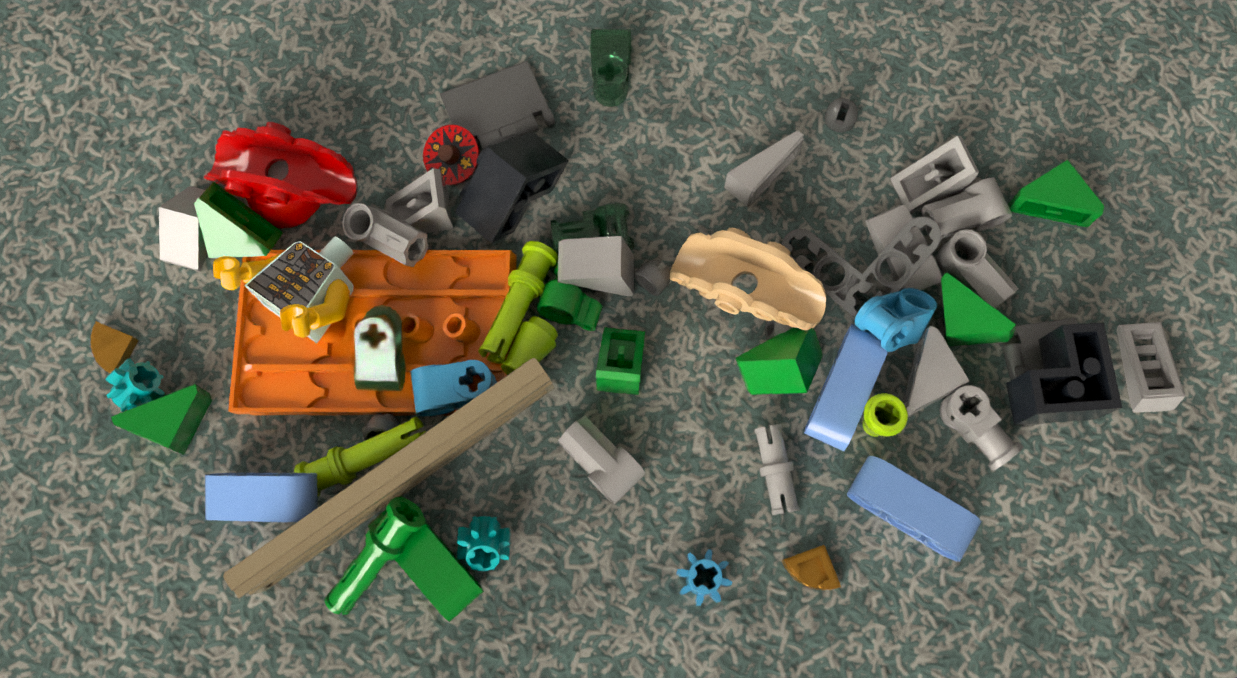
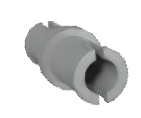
M782 424L770 425L772 444L769 443L766 427L754 430L763 467L759 468L760 476L766 479L772 515L784 514L781 500L782 495L785 497L788 512L800 510L791 472L795 471L794 463L788 461Z

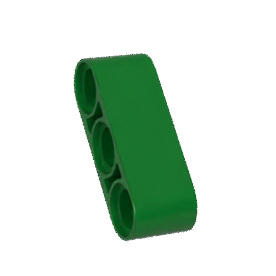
M385 509L367 525L368 528L374 524H379L387 510ZM426 522L419 531L412 532L404 543L405 549L400 557L394 559L433 606L449 622L484 592L480 584Z

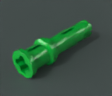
M394 497L389 501L386 506L387 513L379 524L372 525L367 531L364 548L346 569L335 587L326 595L325 604L331 612L338 615L341 611L343 615L349 614L364 591L368 589L387 561L400 557L405 549V541L412 532L419 531L426 521L421 509L415 503L403 497Z

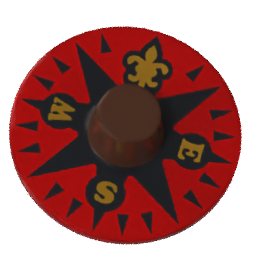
M445 125L436 129L427 139L423 150L424 166L427 172L433 168L440 169L446 185H456L467 180L477 167L476 160L479 156V147L473 134L466 128L458 125Z

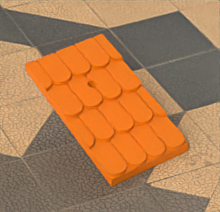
M271 250L267 256L243 257L242 263L267 260L283 253L285 250ZM352 250L354 254L340 268L354 285L353 292L349 296L345 317L338 322L332 323L318 343H315L308 337L296 336L293 328L288 331L282 330L280 317L267 309L244 286L246 283L241 280L228 412L238 415H375L378 413L383 415L391 413L394 416L416 415L410 371L422 366L445 365L467 360L483 362L496 377L497 382L507 376L501 368L502 364L488 361L487 357L490 352H487L486 356L482 357L478 350L482 346L510 289L508 276L512 270H516L517 254L511 250H427L424 258L419 260L414 267H410L378 250ZM479 375L473 376V383L467 386L475 392L478 390V383L483 380ZM457 410L442 415L450 416Z

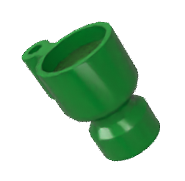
M557 262L554 270L556 279L545 284L537 306L538 313L544 318L559 324H575L587 331H595L603 308L601 303L583 293L579 286L559 283Z

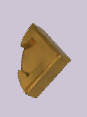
M96 321L92 329L90 343L96 362L105 371L111 373L130 358L139 340Z
M825 545L782 560L788 573L791 576L793 575L796 581H801V584L806 587L818 588L816 590H832L841 587Z

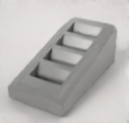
M797 130L730 170L726 175L724 188L747 207L751 206L799 155L804 134Z
M1162 323L1118 325L1117 335L1133 413L1174 410L1184 399L1185 393ZM1152 339L1153 345L1135 346L1133 340ZM1155 356L1156 360L1140 361L1139 357ZM1144 373H1158L1159 377L1145 378Z

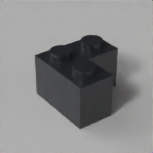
M533 131L518 137H511L495 145L490 144L479 154L476 160L478 167L473 177L463 186L460 192L462 199L455 213L488 241L493 243L515 231L531 201L549 194L554 189L569 160Z
M1104 322L1066 324L1056 328L1038 340L1044 369L1028 370L1006 383L1014 425L1095 420L1122 408Z

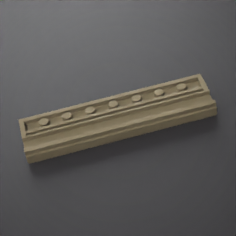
M530 359L226 571L223 578L229 588L235 592L238 598H242L247 593L253 595L267 591L380 512L392 498L404 495L555 389L551 379L537 359Z

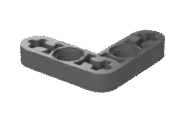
M928 217L911 219L863 274L818 236L806 229L790 231L783 239L782 245L790 251V257L803 270L808 272L810 271L806 267L813 262L804 255L794 258L792 253L795 248L791 244L795 238L802 241L808 237L811 241L807 247L817 256H819L821 249H824L828 255L817 262L811 274L821 281L825 293L852 316L856 317L858 310L855 306L858 300L854 297L858 291L865 294L874 285L867 282L868 277L873 273L880 284L892 289L890 293L900 291L937 249L941 239V232L937 223ZM927 225L932 229L929 237L933 242L929 246L922 243L918 245L912 253L920 256V259L915 264H912L905 253L894 248L900 241L907 248L914 238L912 233H910L911 229L915 226L918 229H922ZM889 257H898L905 263V274L897 281H888L881 274V264ZM837 262L844 268L845 277L837 286H829L822 280L821 271L827 263ZM879 290L875 296H883L884 294Z

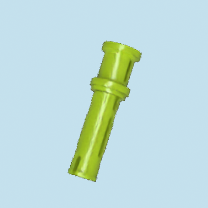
M527 241L522 248L524 255L517 270H512L508 276L510 289L482 346L478 350L482 357H485L487 352H490L487 357L488 361L497 364L504 363L505 356L532 299L542 294L545 286L543 281L550 267H554L558 261L557 253L551 247L541 242Z
M415 416L405 423L348 449L335 446L328 450L326 456L311 463L306 461L297 463L294 473H317V497H319L322 490L337 483L347 485L353 481L357 472L393 456L426 433V431L410 437L408 436L409 433L424 427V425Z

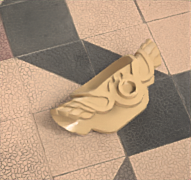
M737 228L717 231L711 236L709 234L704 235L703 233L691 234L679 250L670 270V280L676 281L690 290L692 288L698 290L699 294L706 299H716V306L731 314H738L741 310L742 312H750L762 320H774L779 324L809 330L820 323L826 308V293L823 284L810 272L803 270L790 257L791 253L785 246L776 242H767L765 244L751 239L747 233ZM742 274L754 276L758 281L756 289L752 293L747 294L733 286V282L738 276Z

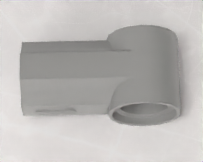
M994 177L980 180L965 188L960 194L927 204L921 210L923 217H928L937 223L940 228L941 239L952 236L961 230L976 228L977 231H983L998 226L1012 217L1011 210ZM927 225L925 226V229L929 235L932 229Z
M357 203L347 208L343 215L342 227L348 238L364 242L406 266L414 267L419 260L424 258L429 247L427 234L395 218L390 211Z
M968 229L955 233L938 251L936 258L941 271L956 277L963 285L994 308L1019 289L988 255L986 242L976 231ZM955 247L965 251L968 261L958 257Z
M585 415L576 420L558 440L562 448L589 474L587 477L612 504H616L646 474L643 468L626 450L620 446L616 448Z

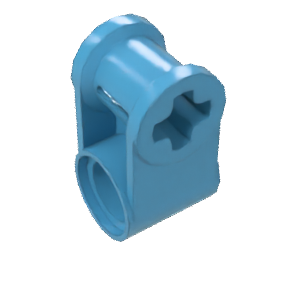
M904 288L898 292L875 296L869 299L858 311L855 325L862 331H870L881 340V347L887 352H893L900 347L916 344L920 341L937 308V303L933 297L924 291L915 288Z
M467 360L445 365H428L410 371L416 415L424 417L442 415L459 410L497 383L496 377L491 373L490 369L478 360ZM479 375L483 381L478 383V390L473 392L467 385L473 383V376Z

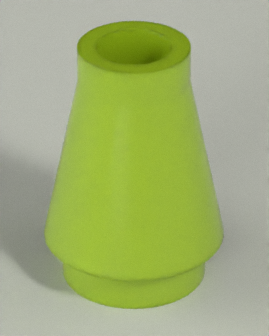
M532 316L528 321L522 322L507 358L501 365L502 370L509 375L532 358L537 359L538 362L544 359L556 347L555 340L558 337L556 329L546 320L536 316Z
M887 393L877 394L871 397L864 407L863 429L868 435L873 437L894 436L900 433L906 426L908 419L907 409L898 397ZM878 417H880V418L882 419L883 424H881V423L877 420Z

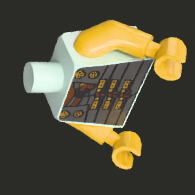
M336 236L319 253L300 241L293 243L283 253L262 261L244 262L241 267L239 260L234 257H219L213 262V274L216 279H221V285L227 290L237 289L241 284V280L246 283L244 286L267 309L280 317L282 330L288 331L293 328L296 336L308 337L315 343H318L332 323L338 322L345 317L349 296L353 292L354 285L340 268L354 252Z

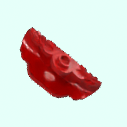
M267 122L266 126L257 127L256 131L247 128H237L236 131L233 130L232 132L222 131L221 136L217 139L214 165L211 171L204 175V179L216 181L217 184L224 185L226 192L237 197L246 198L249 207L276 228H292L305 223L319 209L321 204H351L358 190L357 178L354 176L353 167L341 154H337L335 151L312 140L293 138L289 128L275 122ZM278 161L286 162L289 167L288 174L282 180L268 177L269 168Z

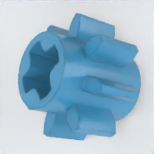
M710 549L705 553L704 559L697 561L692 553H689L687 555V561L691 565L689 570L677 569L676 575L686 578L687 585L680 590V595L687 594L689 591L696 594V606H701L704 596L710 595L716 603L720 602L721 596L717 589L720 586L728 587L732 585V581L722 578L721 570L726 568L728 562L722 561L717 565L711 560L712 550ZM696 567H700L703 571L709 569L713 571L715 576L710 580L712 589L708 590L705 585H700L699 587L694 585L693 579L697 576Z

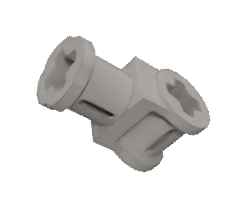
M973 385L963 386L946 396L941 402L939 410L943 422L948 427L957 430L967 443L973 441L990 461L988 467L992 471L1007 463L1024 448L1020 442L1014 443L1000 427L998 422L1002 419L992 409L988 396L979 387ZM963 402H966L970 407L965 415L958 409Z

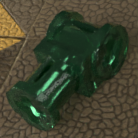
M612 203L600 206L594 210L582 211L583 220L558 223L556 219L550 220L555 252L557 255L559 254V242L564 239L622 236L630 250L634 249L635 241L629 236L626 219L630 214L629 207L621 203ZM612 225L615 227L616 234L613 233Z

